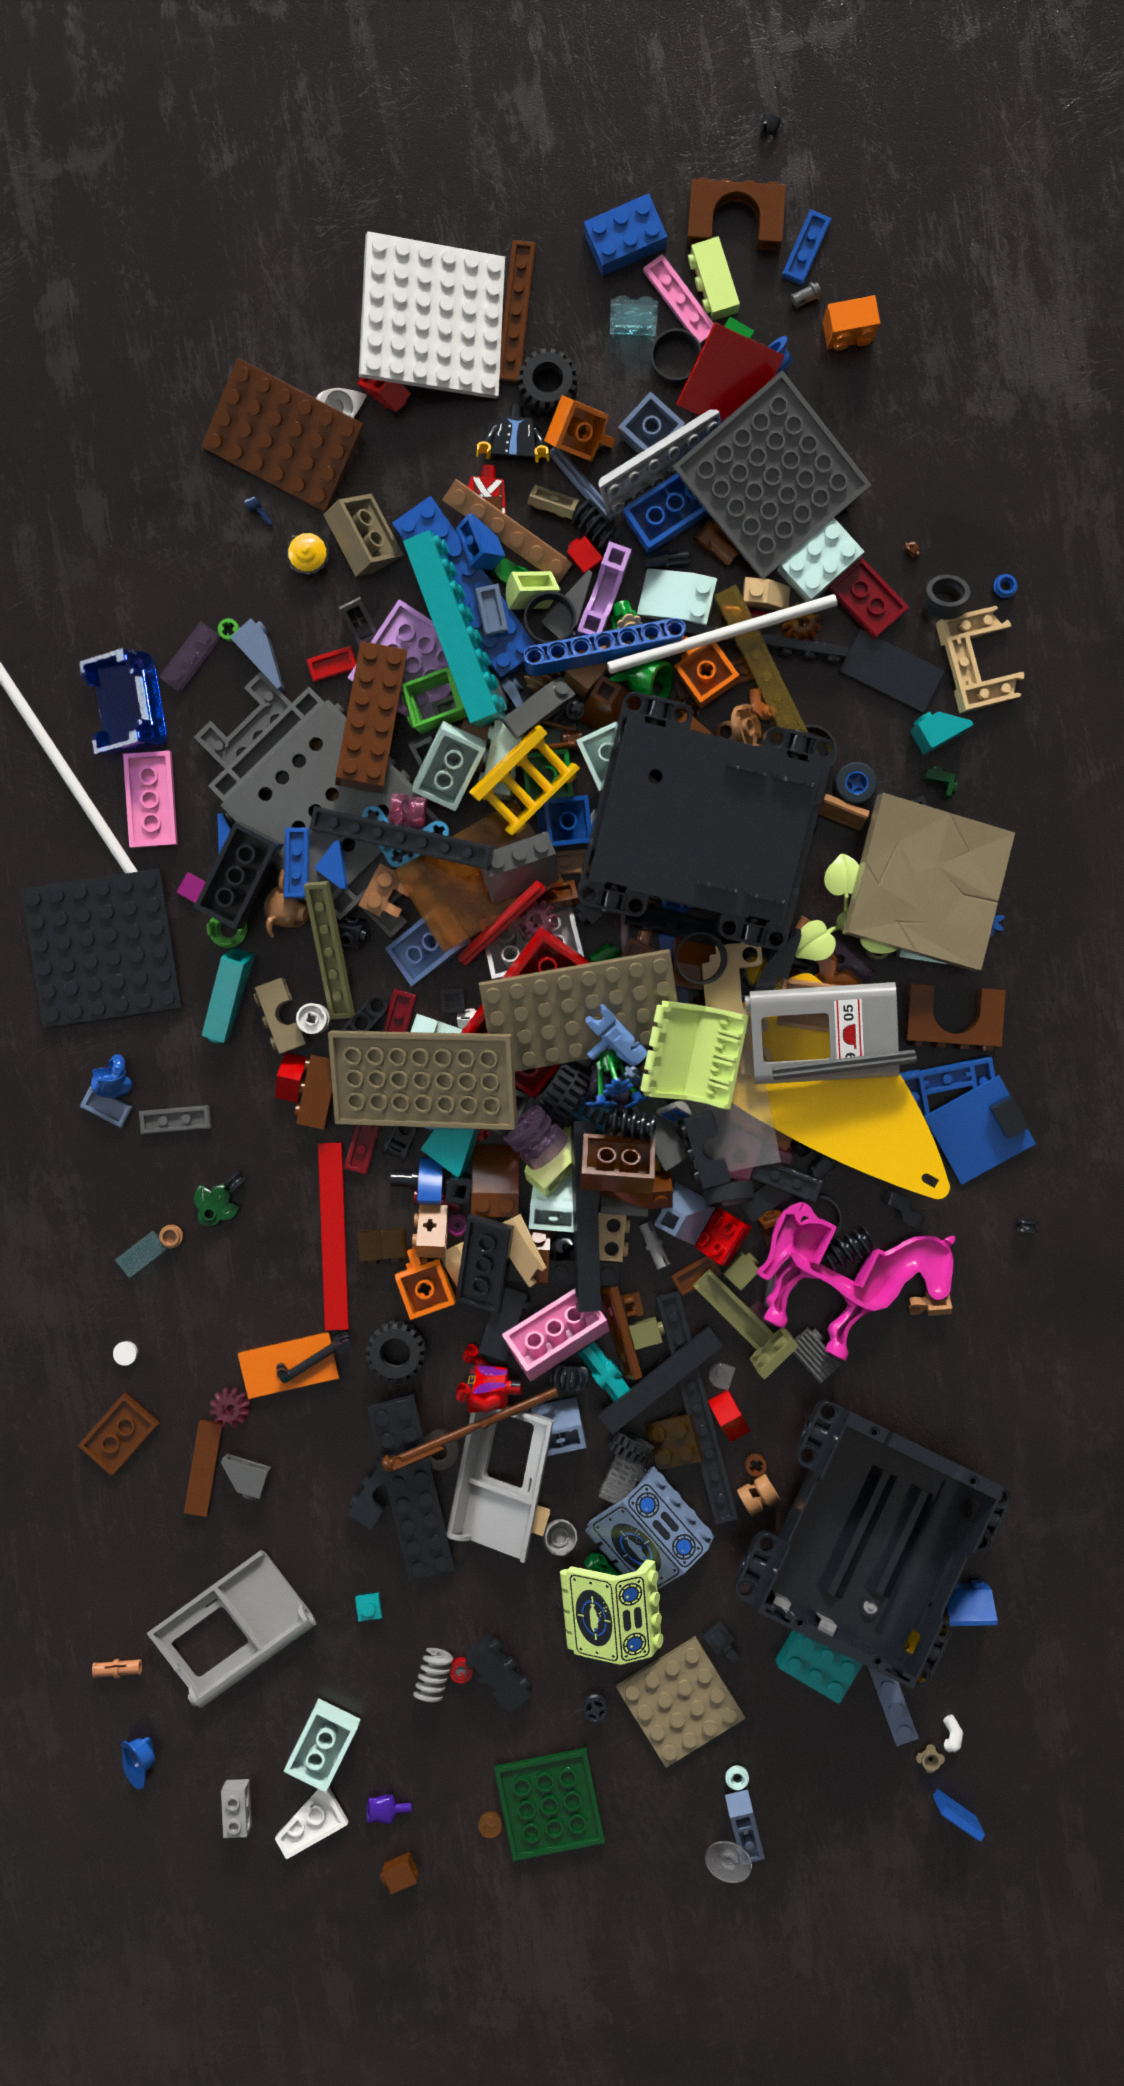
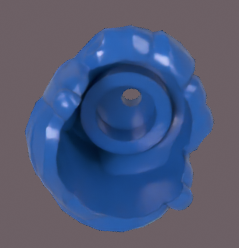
M120 1054L113 1055L108 1062V1068L92 1070L91 1086L96 1096L115 1098L128 1093L132 1088L130 1078L126 1077L124 1057Z

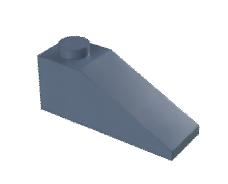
M250 618L230 638L282 693L285 689L271 640L266 635L269 631L260 621L255 623Z
M748 1790L725 1795L742 1864L765 1859Z

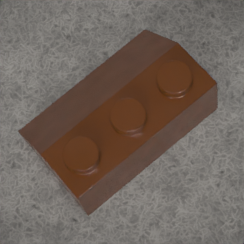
M583 1134L580 1189L652 1194L655 1177V1139H653L650 1145L649 1138L642 1143L640 1137L633 1141L631 1137L622 1138V1136Z

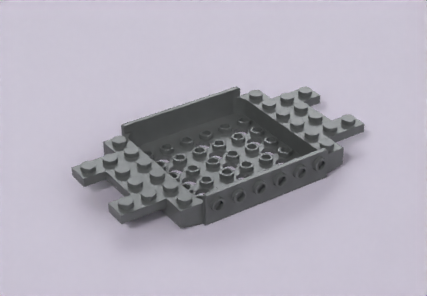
M260 671L244 687L260 705L228 737L211 721L194 736L225 768L208 785L223 801L220 806L226 811L224 815L233 824L234 822H243L284 844L274 864L279 871L281 869L284 870L285 828H292L293 824L297 821L303 822L305 828H309L312 818L309 815V809L312 805H319L321 808L361 817L365 808L385 805L389 809V815L386 817L389 823L419 830L432 822L440 821L427 807L429 805L427 798L412 792L413 785L410 782L413 779L404 770L399 772L394 767L396 762L390 756L388 758L382 794L335 785L347 712L338 703L334 706L329 700L324 702L310 687L291 703ZM314 738H320L323 742V747L319 751L310 749V741ZM299 754L304 755L306 758V764L301 768L293 765V758ZM280 771H286L289 774V781L286 784H279L276 781V775ZM263 788H270L272 790V797L268 801H263L259 797V792ZM335 788L339 791V798L336 801L331 802L327 800L326 792L328 789ZM370 811L368 813L369 818L377 820L376 813ZM310 830L309 883L329 881L335 914L340 921L358 907L379 863L400 873L398 881L410 887L426 873L443 889L458 874L446 860L424 855L403 868H395L388 862L378 845L354 840L355 848L353 851L346 852L343 850L348 890L344 891L314 869V867L334 841L342 843L347 838ZM396 851L393 853L395 857L392 861L402 863L404 855L408 853L411 858L414 854L406 851L400 854ZM393 889L388 902L394 904L403 894ZM362 908L390 938H393L408 923L401 914L397 918L383 910L381 915L378 916Z

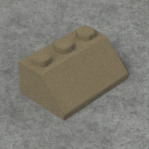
M372 494L339 499L323 514L355 577L371 574L404 556Z

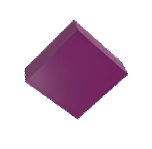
M187 872L177 893L196 903L205 881Z

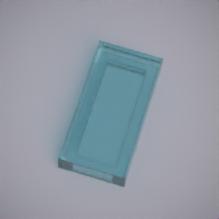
M152 1231L115 1260L128 1278H131L165 1252L167 1247L162 1245L157 1234Z

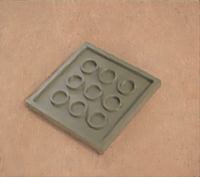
M696 1636L616 1685L620 1695L666 1768L746 1719L745 1714Z

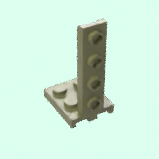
M710 1269L693 1284L694 1288L756 1349L750 1360L758 1374L764 1379L799 1347L786 1328H779L773 1333Z

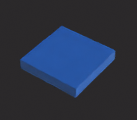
M937 1789L933 1794V1798L941 1815L981 1842L985 1833L977 1817Z

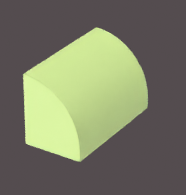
M511 572L506 585V601L509 610L525 609L529 601L539 593L546 591L559 592V586L552 572ZM553 600L542 601L533 609L549 608Z

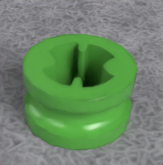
M227 618L219 623L218 633L225 641L231 642L233 641L230 638L232 635L229 633L224 635L226 632L225 626L229 625L231 627L234 625L232 629L234 633L240 627L236 621Z

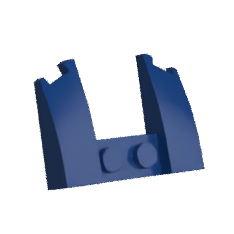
M988 1054L968 1058L964 1062L899 1073L913 1095L923 1117L930 1113L927 1095L970 1086V1090L995 1077L993 1060ZM929 1127V1130H930V1132H931V1134H932V1137H933V1139H934V1134L932 1133V1131H931V1129H930V1127Z

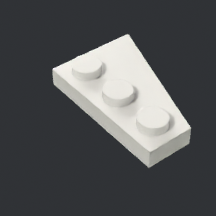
M328 1787L326 1792L317 1789L276 1835L275 1840L286 1859L348 1825V1819L330 1787Z

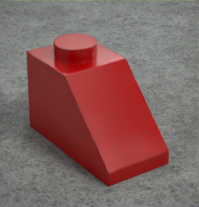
M361 378L357 383L384 407L395 412L406 404L408 397L411 395L407 388L399 383Z

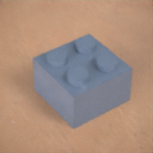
M650 392L618 426V436L636 453L640 454L683 427L685 423Z

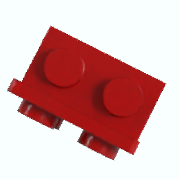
M717 1207L694 1247L721 1266L725 1265L728 1267L752 1227L722 1208Z

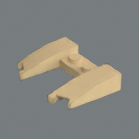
M997 606L964 613L956 619H941L935 623L941 646L945 645L954 677L956 690L953 692L959 714L1021 696V693H1014L1016 680H1023L1024 672L982 682L975 659L971 638L1011 627L1009 620L1001 624L995 617L993 612L998 608Z
M521 1214L503 1223L514 1226L510 1259L527 1285L531 1287L537 1282L533 1278L537 1269L544 1271L546 1266ZM463 1242L447 1249L446 1258H441L456 1286L458 1284Z

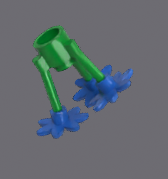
M615 1050L603 1051L598 1056L599 1061L596 1062L598 1095H596V1102H586L588 1107L615 1106L617 1102H606V1096L603 1094H610L613 1097L618 1092L625 1094L626 1089L631 1090V1096L634 1101L624 1107H634L638 1103L650 1098L646 1095L642 1097L640 1091L636 1090L633 1082L624 1076L626 1072L622 1059L616 1056ZM619 1068L625 1078L623 1082H621L616 1074ZM603 1069L605 1073L611 1072L613 1079L611 1080L612 1084L605 1085L606 1090L604 1091Z

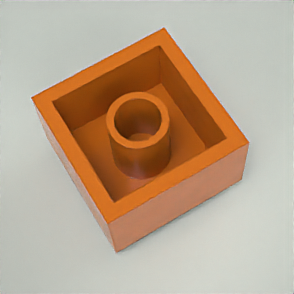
M875 295L828 304L822 321L827 350L834 348V350L839 351L854 344L865 346L874 340L880 326Z

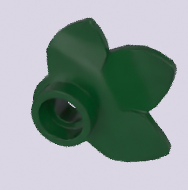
M224 1184L214 1187L211 1191L205 1186L200 1185L195 1192L194 1204L199 1209L198 1220L206 1227H213L220 1221H228L238 1212L239 1206L229 1202L230 1189L228 1187L225 1188ZM208 1211H212L214 1213L213 1217L210 1219L205 1217V1214Z

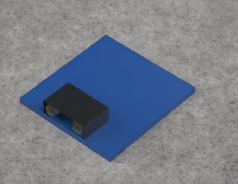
M999 1075L924 1116L961 1185L1036 1144L1014 1098L1009 1094Z

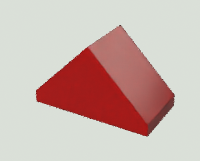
M285 1052L276 1077L275 1098L299 1103V1089L305 1077L304 1065L309 1057Z
M728 1390L708 1400L717 1421L730 1442L750 1432L746 1421Z

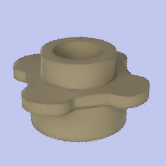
M932 1744L927 1745L926 1750L918 1753L916 1756L917 1762L922 1763L927 1773H933L945 1761L944 1756L939 1754Z

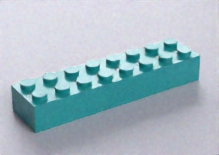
M430 530L404 540L403 543L469 722L481 728L494 723L495 720L503 719L506 717L505 710H507L504 698L502 696L499 697L496 688H499L498 681L495 675H491L489 671L490 659L486 652H482L480 643L483 641L478 629L474 630L471 621L474 620V616L470 607L465 606L463 599L466 598V594L462 585H458L455 579L458 573L454 563L448 560L447 554L450 552L444 539L441 540L439 535H435Z

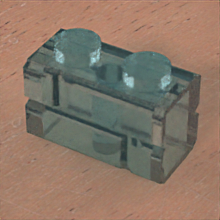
M617 296L616 299H611L610 334L656 336L658 301H653V298L646 296L640 297L639 300H630L627 296Z

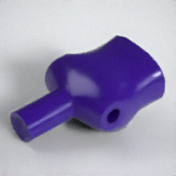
M381 1795L367 1799L368 1824L375 1822L391 1824L396 1814L411 1813V1803L396 1804L393 1795Z

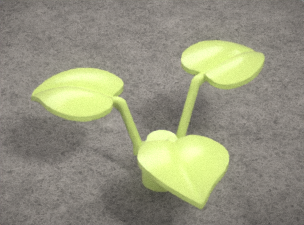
M840 854L828 867L824 876L826 889L831 894L836 896L844 894L843 913L838 916L836 926L828 930L820 920L805 924L801 929L802 936L795 955L796 958L821 961L831 956L834 952L836 942L830 933L838 929L840 931L844 929L848 913L849 894L853 893L859 864L848 855ZM860 939L863 947L872 953L885 954L898 950Z

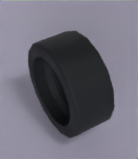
M947 574L934 577L927 583L923 600L925 609L936 618L944 620L956 619L967 611L971 590L969 585L957 576ZM949 592L958 596L960 600L944 602L936 598L934 594Z

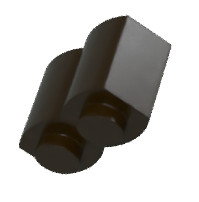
M406 1227L364 1230L357 1233L359 1260L365 1261L366 1265L379 1264L381 1259H389V1263L402 1262L403 1258L408 1256Z

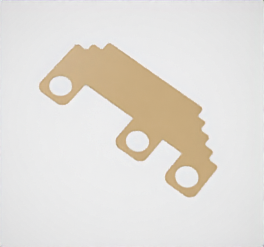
M743 943L725 944L727 966L724 973L716 981L704 984L705 1006L749 1016L751 1014L750 1010L746 1011V1008L743 1009L739 968L760 966L762 964V949L760 946L755 947ZM717 946L716 954L709 956L710 962L702 964L703 980L712 977L720 966L721 957ZM753 947L757 950L758 957L754 962H746L743 959L742 953L745 948ZM763 1017L762 1032L768 1028L767 1017ZM747 1023L746 1033H752V1027L749 1023ZM744 1038L739 1067L741 1074H753L754 1066L751 1061L753 1049H746V1040ZM763 1048V1054L766 1056L767 1062H771L770 1050Z

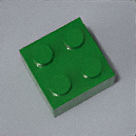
M568 749L552 750L567 767L570 765ZM541 752L526 754L528 756L527 759L550 784L561 774ZM521 767L524 791L535 800L544 790ZM572 782L562 785L549 799L574 796Z

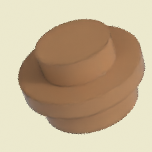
M167 1225L160 1231V1242L167 1248H175L181 1244L183 1232L176 1225Z

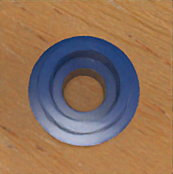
M1009 574L997 577L993 584L995 594L1001 598L1013 596L1017 590L1016 579ZM1006 583L1009 589L1003 590L1001 584Z

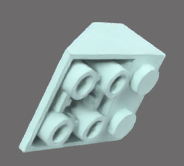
M572 1173L547 1197L533 1186L529 1229L574 1232Z

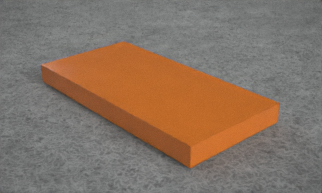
M330 1331L239 1352L238 1357L248 1399L340 1378L335 1352L285 1384L277 1376V1364L284 1363L288 1370L331 1344Z

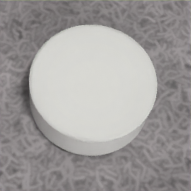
M129 1341L119 1343L113 1350L114 1360L120 1365H129L138 1356L137 1347Z

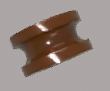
M753 1453L745 1460V1468L751 1476H761L766 1471L767 1464L762 1455ZM752 1460L756 1462L760 1460L762 1462L760 1463L761 1468L759 1470L756 1468L750 1469L752 1466L750 1462Z

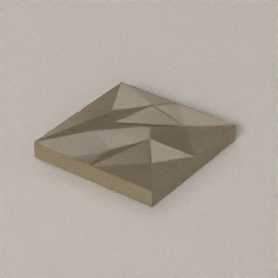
M881 793L877 795L843 934L974 972L981 971L1015 832L890 794Z

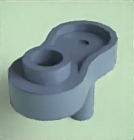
M508 675L501 680L504 690L516 708L527 700L521 690L523 685L516 676L512 678Z

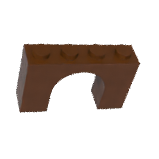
M705 177L692 179L687 246L711 239L715 212L726 203L741 202L748 205L757 216V250L780 251L783 239L786 185H781L774 181L764 184L753 180L733 182L731 179L714 181Z
M907 984L903 1040L910 1041V1045L924 1046V1042H933V1047L947 1048L948 1043L957 1044V1049H971V1045H979L980 1050L994 1051L995 1047H1002L1006 990L977 989L976 1014L973 1023L965 1031L952 1034L940 1028L935 1021L933 1015L935 985Z

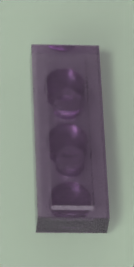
M200 621L159 678L180 693L221 636Z

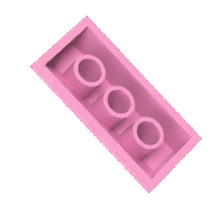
M575 1289L505 1332L502 1336L531 1382L609 1332V1327L601 1311L576 1312Z

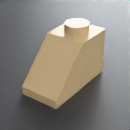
M745 577L741 607L750 606V608L769 610L789 608L790 586L770 579Z

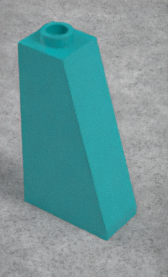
M233 947L221 957L202 1036L208 1038L210 1042L224 1043L230 1037L255 953Z
M435 1127L421 1150L458 1178L468 1169L480 1129Z

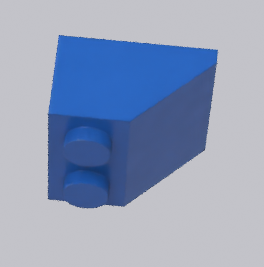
M588 795L551 798L536 811L539 834L548 832L553 847L588 842L591 829Z
M972 1580L967 1584H961L958 1581L945 1608L943 1617L950 1626L997 1625L992 1589L982 1580Z

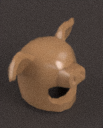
M281 869L278 875V887H275L268 893L264 904V912L267 918L265 929L272 938L274 937L272 933L274 924L285 928H296L305 924L310 918L306 900L284 899L283 869Z

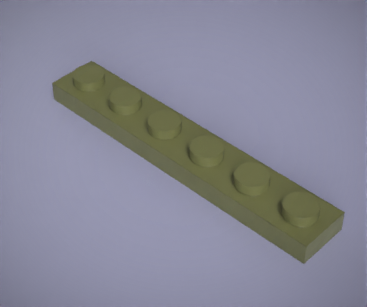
M329 881L306 883L304 891L330 1019L352 1018L355 1012Z

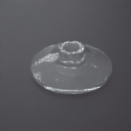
M719 1841L712 1844L706 1852V1865L709 1871L718 1879L728 1883H738L749 1876L752 1862L748 1853L741 1846L729 1841Z

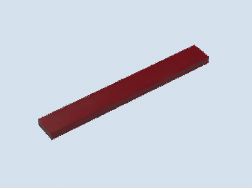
M394 989L382 1032H407L417 995ZM356 1125L344 1169L367 1175L380 1125Z

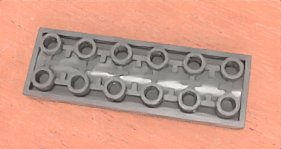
M708 410L600 478L598 485L607 518L610 519L622 512L625 506L676 474L671 467L721 424L720 412L718 410Z

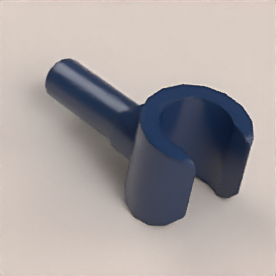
M256 497L245 500L250 513L257 510L268 526L273 523L264 512Z

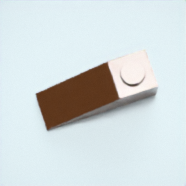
M655 1171L652 1194L600 1191V1195L647 1209L673 1208L670 1171Z

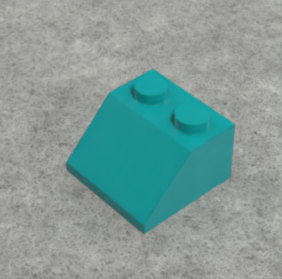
M928 712L914 722L915 726L910 732L922 754L925 755L961 735L974 724L971 720L937 712L932 715L931 712Z

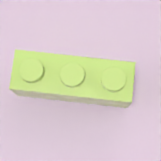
M719 236L693 244L691 246V253L688 255V261L691 270L695 269L697 274L695 283L698 292L702 291L703 293L702 306L706 314L709 313L712 321L738 313L740 303Z
M571 1126L569 1128L565 1127L559 1133V1138L553 1143L547 1144L542 1150V1154L537 1159H532L525 1167L526 1180L545 1197L551 1194L572 1173Z

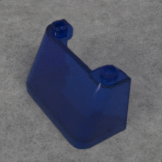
M121 648L79 661L81 678L88 685L96 687L103 731L93 734L92 746L94 754L104 755L164 744L167 738L155 663L149 653Z

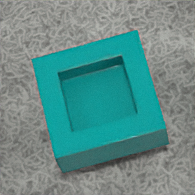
M379 1593L356 1596L355 1601L359 1622L382 1618Z

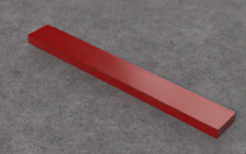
M342 1142L318 1143L325 1330H348L349 1309Z

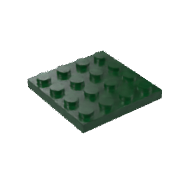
M587 1748L495 1766L494 1770L513 1861L605 1843Z

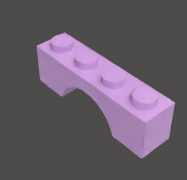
M609 541L595 587L577 629V637L604 632L630 561L632 549Z

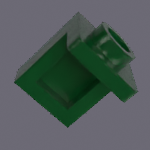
M931 766V769H926L923 772L922 781L945 785L942 799L947 800L952 794L955 795L958 781H955L956 774L945 772L943 767Z

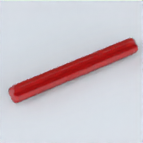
M535 881L458 955L459 961L464 965H468L546 891L544 885L539 881Z

